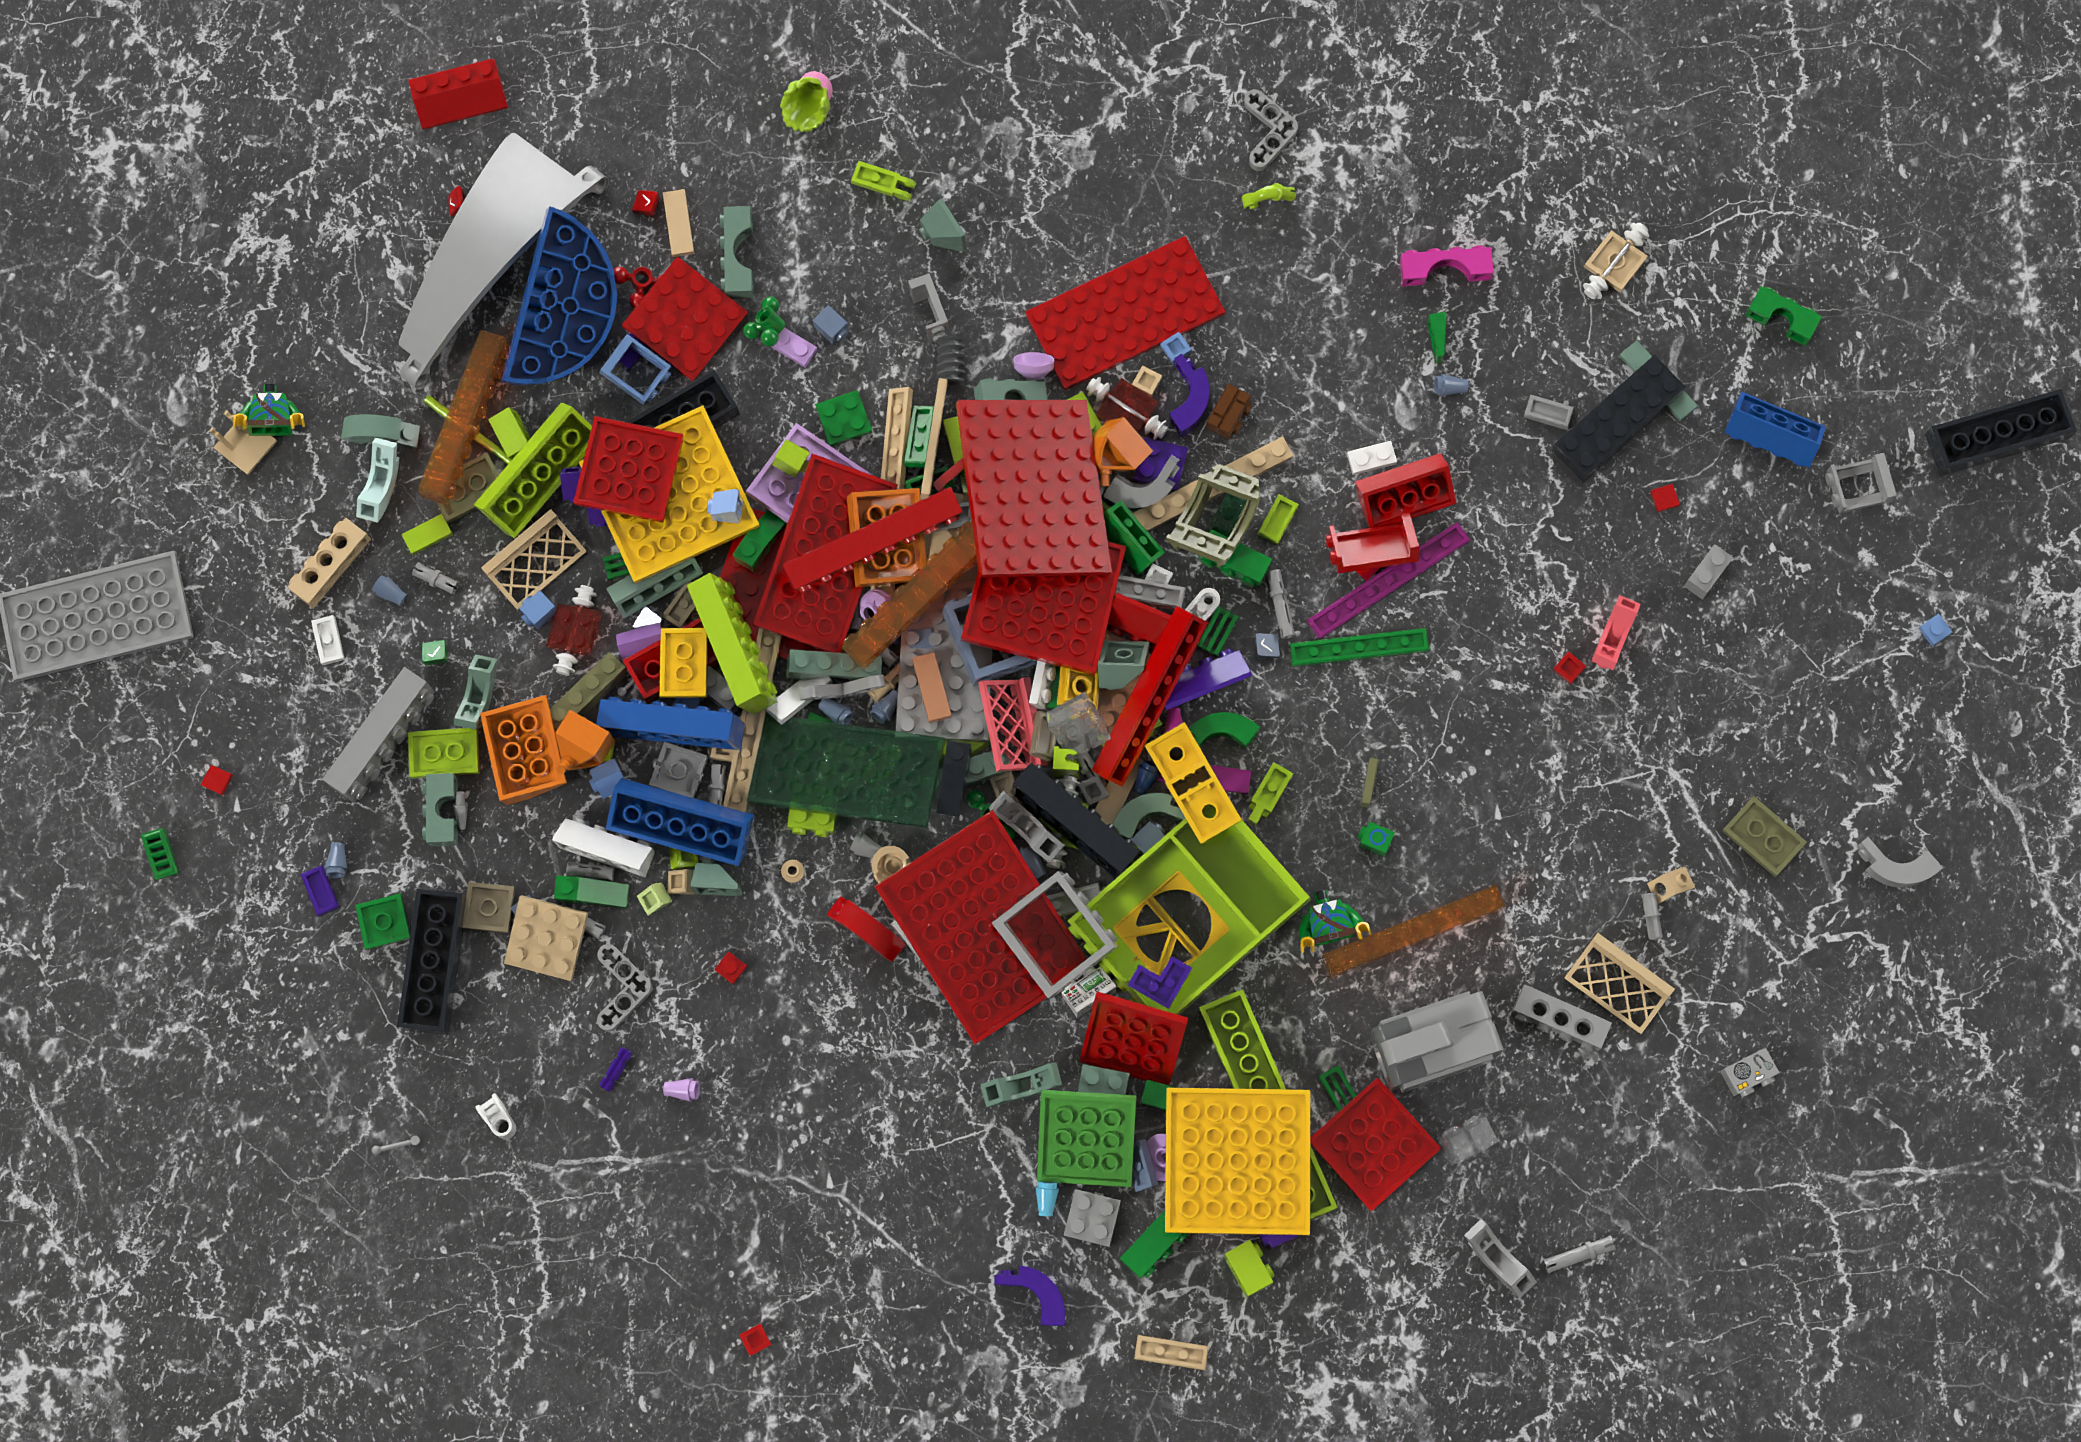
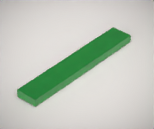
M1426 628L1289 644L1292 667L1429 652Z

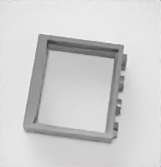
M1061 871L1056 872L992 922L1048 998L1055 997L1119 947L1116 944L1118 939L1112 930H1106L1101 924L1104 920L1096 910L1092 912L1088 907V898L1082 891L1078 893L1073 887L1075 881L1068 873L1063 874ZM1059 883L1104 942L1105 946L1053 985L1007 922L1052 886Z

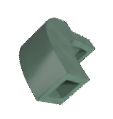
M1149 793L1128 802L1119 811L1112 825L1119 830V835L1122 838L1131 840L1135 836L1139 825L1149 817L1164 816L1181 822L1185 819V816L1178 804L1175 806L1171 805L1173 801L1172 795Z

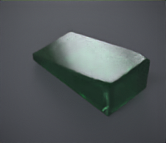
M1227 493L1209 525L1208 533L1212 529L1229 537L1243 512L1247 500Z

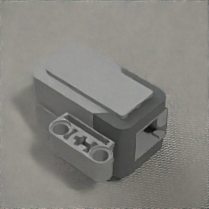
M1470 991L1382 1020L1377 1027L1371 1030L1369 1035L1373 1049L1390 1092L1401 1090L1403 1093L1489 1064L1494 1057L1503 1052L1504 1048L1496 1026L1492 1022V1016L1483 991L1470 994Z

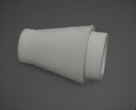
M857 833L849 850L853 851L855 855L873 858L874 854L882 847L864 833L863 835Z

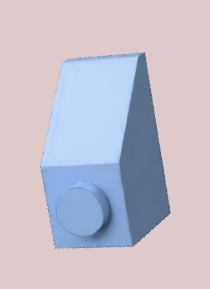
M732 489L713 493V499H709L707 512L710 513L713 521L740 524L743 500L739 490Z

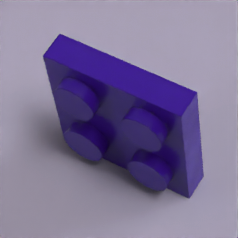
M1144 437V441L1153 452L1136 468L1133 482L1147 484L1154 481L1159 476L1170 456L1173 455L1180 459L1177 463V466L1180 468L1173 479L1171 477L1168 478L1175 483L1170 490L1175 492L1179 487L1188 447Z

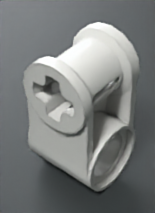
M496 1093L481 1106H475L482 1119L496 1136L502 1139H510L515 1135L516 1125ZM503 1122H508V1130L504 1133H500V1124Z

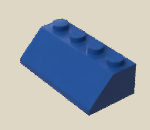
M1741 391L1724 433L1729 434L1733 439L1744 440L1755 448L1768 450L1774 456L1792 460L1798 466L1810 468L1821 445L1826 426Z

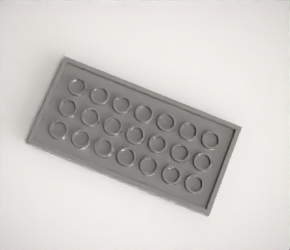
M175 551L0 594V613L13 680L15 682L194 638L177 553Z
M927 565V580L904 582L896 740H949L955 742L988 743V728L979 685L973 687L942 615L944 605L948 601L956 598L962 600L973 592L975 580L944 587L929 565ZM968 609L955 613L962 631ZM931 628L932 633L929 635L928 640L933 649L910 648V646L918 644L919 635L914 631L908 633V630ZM968 643L979 669L992 664L993 649ZM934 652L952 718L929 724L912 658ZM987 687V688H988V693H989V695H990V694H991V687Z

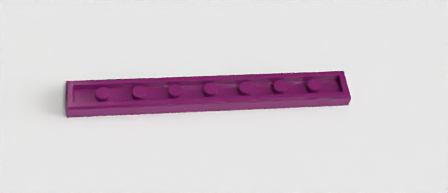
M1456 522L1419 547V562L1387 567L1307 620L1308 625L1317 638L1321 640L1470 542L1469 537L1459 523Z

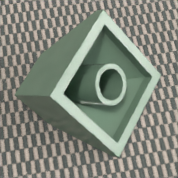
M941 198L920 219L921 228L919 231L924 240L929 239L933 246L964 252L967 250L965 233Z
M1104 640L1098 662L1099 688H1107L1109 690L1122 689L1138 676L1145 668L1150 642Z
M702 860V863L695 864L691 888L696 894L743 896V892L738 884L719 864H716V861Z

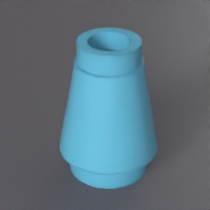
M1038 1182V1187L1035 1188L1039 1216H1053L1059 1191L1057 1183Z

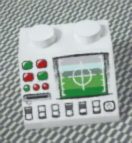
M1101 966L1097 969L1092 967L1083 974L1084 978L1078 982L1074 981L1062 992L1063 998L1077 1018L1092 1009L1097 991L1109 995L1116 993V985Z

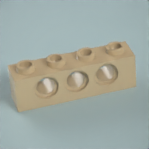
M347 518L339 521L333 528L331 536L320 543L316 554L310 556L305 561L301 572L291 578L290 585L287 588L314 609L369 543L371 538ZM346 540V546L339 549V542ZM325 559H333L330 565L323 566ZM318 575L317 581L309 584L310 577Z

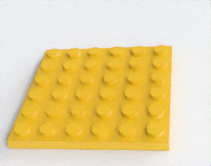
M704 406L654 427L684 435L664 523L601 510L635 584L760 527ZM584 460L579 461L581 468ZM732 489L739 490L743 500L740 524L713 521L710 513L707 512L708 501L713 499V493Z
M1167 1088L1165 1233L1310 1235V1090Z

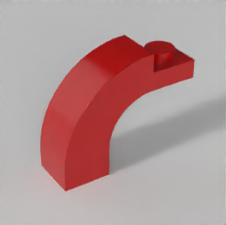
M841 896L826 914L890 962L894 961L906 945L878 920Z

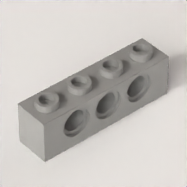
M1527 985L1522 987L1511 1012L1516 1015L1515 1018L1527 1024L1531 1021L1538 1025L1537 1028L1546 1033L1556 1032L1560 1034L1559 1038L1572 1043L1574 1040L1581 1043L1580 1047L1589 1052L1599 1051L1602 1048L1612 1022ZM1541 1005L1545 1010V1014L1543 1016L1535 1015L1533 1006ZM1561 1014L1565 1016L1566 1025H1558L1555 1022V1015ZM1578 1024L1587 1026V1035H1580L1577 1032Z

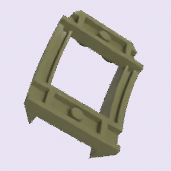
M1221 464L1212 467L1211 471L1206 474L1200 473L1194 492L1176 522L1175 529L1171 534L1167 535V541L1178 552L1182 548L1217 562V567L1226 564L1245 535L1260 501L1259 479ZM1212 488L1247 500L1243 512L1227 540L1195 528L1209 499Z

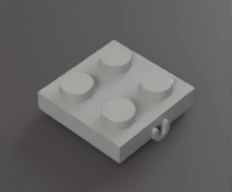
M664 742L659 758L654 761L653 768L655 769L649 786L694 798L699 783L702 782L703 772L709 757Z
M1075 1189L1064 1236L1082 1240V1243L1087 1245L1094 1243L1111 1247L1122 1201L1105 1197L1102 1193L1094 1192L1093 1194Z

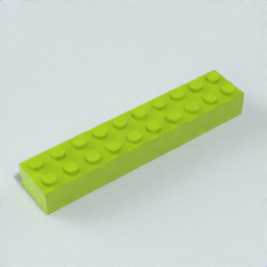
M1243 989L1199 1007V1012L1233 1089L1286 1090ZM1310 1145L1311 1221L1336 1210L1338 1207Z

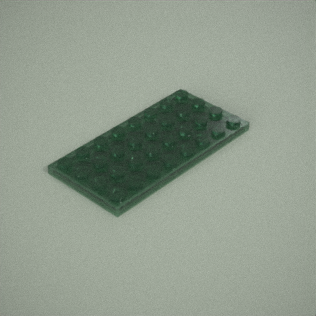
M766 714L747 802L755 805L927 828L945 739L944 737L799 718H790L781 725L771 715Z

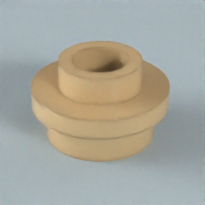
M789 860L781 868L782 877L789 883L799 882L804 876V867L797 860ZM791 867H795L797 869V872L794 875H790L788 873Z

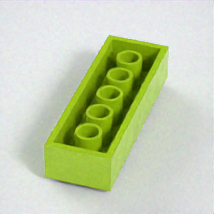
M561 402L475 502L474 506L505 534L515 538L561 485L560 472L562 468L576 467L579 461L584 458L592 425L572 406Z
M708 573L688 584L687 588L736 705L752 714H756L777 703L778 701L775 696L777 690L771 681L769 682L767 677L768 669L759 658V647L750 637V634H752L751 628L742 618L743 609L734 599L735 590L731 583L712 573Z

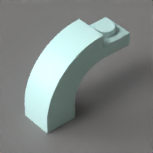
M375 438L372 442L371 469L367 483L357 498L356 517L378 523L389 504L398 473L399 457H396L397 443Z

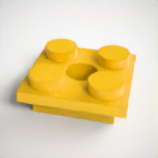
M1061 667L1057 705L1097 711L1100 689L1098 669L1095 675ZM1077 681H1081L1084 684L1085 690L1083 693L1077 691Z

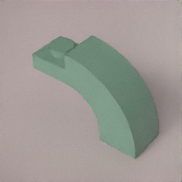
M371 414L351 415L344 418L341 440L364 444L379 438L397 443L398 446L415 449L418 444L420 426L402 422V419Z
M475 654L468 668L467 687L463 701L454 717V725L476 730L480 721L482 722L480 713L488 711L494 690L497 659Z
M1054 1062L1024 1073L997 1078L980 1085L986 1107H992L1039 1095L1041 1090H1050L1061 1086L1062 1081L1057 1063Z

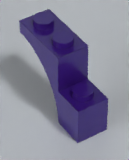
M581 466L562 468L560 479L563 500H569L573 503L582 469ZM587 508L589 525L595 524L597 527L607 526L601 510Z

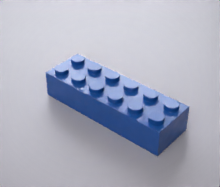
M609 697V700L600 699L596 725L610 732L612 737L741 751L745 723L739 719V716L733 714L732 710L720 708L719 712L710 711V708L704 706L689 709L687 705L675 704L674 707L666 706L663 702L654 701L651 705L644 704V701L637 699L623 702V699L617 697Z
M621 778L613 789L606 829L739 866L746 855L754 815Z

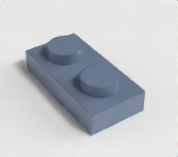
M1146 1139L1134 1142L1132 1180L1136 1192L1158 1185Z

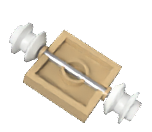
M1631 223L1630 228L1632 230L1624 232L1626 240L1612 230L1584 265V268L1594 274L1589 277L1590 284H1583L1584 293L1591 299H1601V291L1608 290L1607 284L1620 293L1648 257L1634 247L1643 245L1642 238H1649L1648 229L1645 225Z

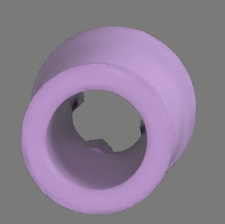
M693 1078L664 1083V1096H671L690 1102L693 1099L697 1100L699 1097L700 1085Z

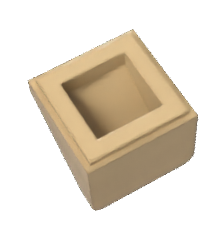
M689 869L668 871V894H696L691 888L694 871Z

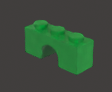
M1762 286L1759 288L1745 315L1764 326L1769 318L1774 315L1786 317L1790 325L1786 337L1804 346L1809 342L1822 318L1814 309L1804 308L1798 305L1794 299L1784 298L1778 295L1774 289Z

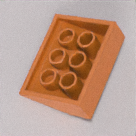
M919 488L852 492L847 496L850 533L919 502ZM924 534L917 535L918 539L907 545L904 542L897 544V549L890 553L884 554L882 551L875 554L876 559L866 564H863L862 561L854 564L855 587L927 580L928 572Z
M547 695L480 713L499 801L506 805L531 799L567 783L565 773L561 774L556 769L560 764L561 755Z

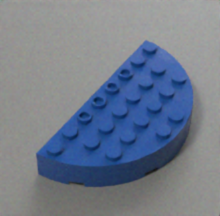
M551 206L545 212L504 368L502 383L523 386L539 385L571 374L588 362L599 350L607 338L615 317L617 289L614 270L605 249L596 236L577 221L576 218Z

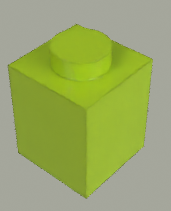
M785 439L772 465L796 478L799 472L804 474L809 462L807 458L810 452Z

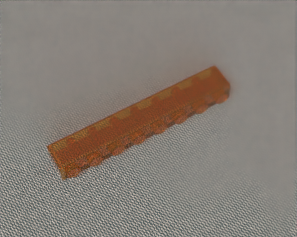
M480 330L419 485L418 491L422 498L448 505L449 500L453 499L456 493L455 484L457 479H460L463 475L464 461L470 457L472 451L471 443L473 438L476 439L479 434L480 420L486 416L487 402L494 395V384L496 379L501 377L503 361L508 357L510 346L506 337Z
M972 521L965 522L960 527V533L954 538L950 537L943 544L944 548L938 554L934 553L927 559V565L923 569H917L910 576L911 580L905 586L901 585L894 591V597L889 602L884 601L877 608V613L872 618L868 617L861 623V629L856 634L852 633L844 640L842 649L863 670L882 654L977 561Z
M1494 885L1323 954L1321 959L1331 980L1500 912L1504 909L1505 904L1497 886Z

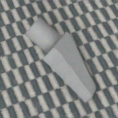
M456 792V802L453 803V808L459 829L465 830L468 803L465 802V792Z

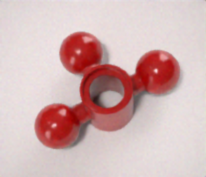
M621 266L613 269L616 284H624L626 281H631L632 287L636 290L629 299V303L634 309L645 297L644 292L649 290L651 285L654 286L662 276L653 278L651 271L646 267L636 268L633 274L628 273ZM643 275L648 281L641 284L637 282L636 277Z

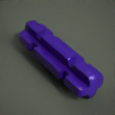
M624 1047L620 1048L617 1053V1059L614 1058L606 1072V1078L603 1077L599 1086L610 1092L615 1085L614 1081L618 1080L626 1066L625 1062L629 1061L632 1056V1052Z

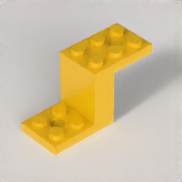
M1185 722L1145 745L1166 781L1168 789L1201 844L1242 820ZM1175 747L1181 748L1183 751V757L1178 761L1172 760L1170 757V751ZM1206 805H1213L1216 808V815L1213 818L1204 817L1203 808Z

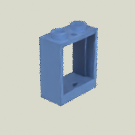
M626 334L599 373L644 405L646 401L651 402L658 393L655 390L659 383L664 385L671 375L668 372L671 366ZM629 347L661 370L644 395L612 373V370Z

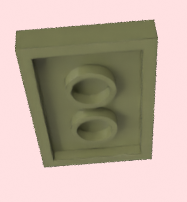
M485 453L428 482L427 485L446 522L449 524L477 509L474 506L475 502L499 476V473L489 454Z
M1755 796L1746 803L1722 830L1723 833L1774 877L1784 869L1807 843Z

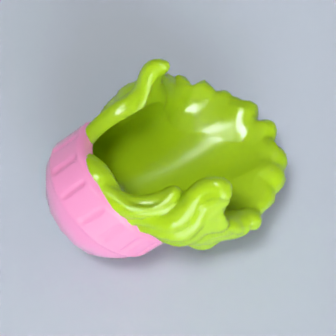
M808 72L800 80L793 81L788 85V89L784 92L780 104L783 122H785L787 127H792L794 131L800 130L807 133L825 122L827 113L830 110L829 100L832 96V84L827 76L820 72Z

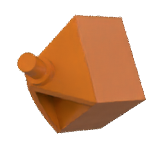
M1124 417L1106 421L1092 435L1101 487H1109V479L1112 472L1119 473L1135 470L1153 452Z
M569 710L555 732L561 755L560 764L556 769L559 773L563 774L566 770L570 769L575 770L599 766L603 763L616 741L610 732Z

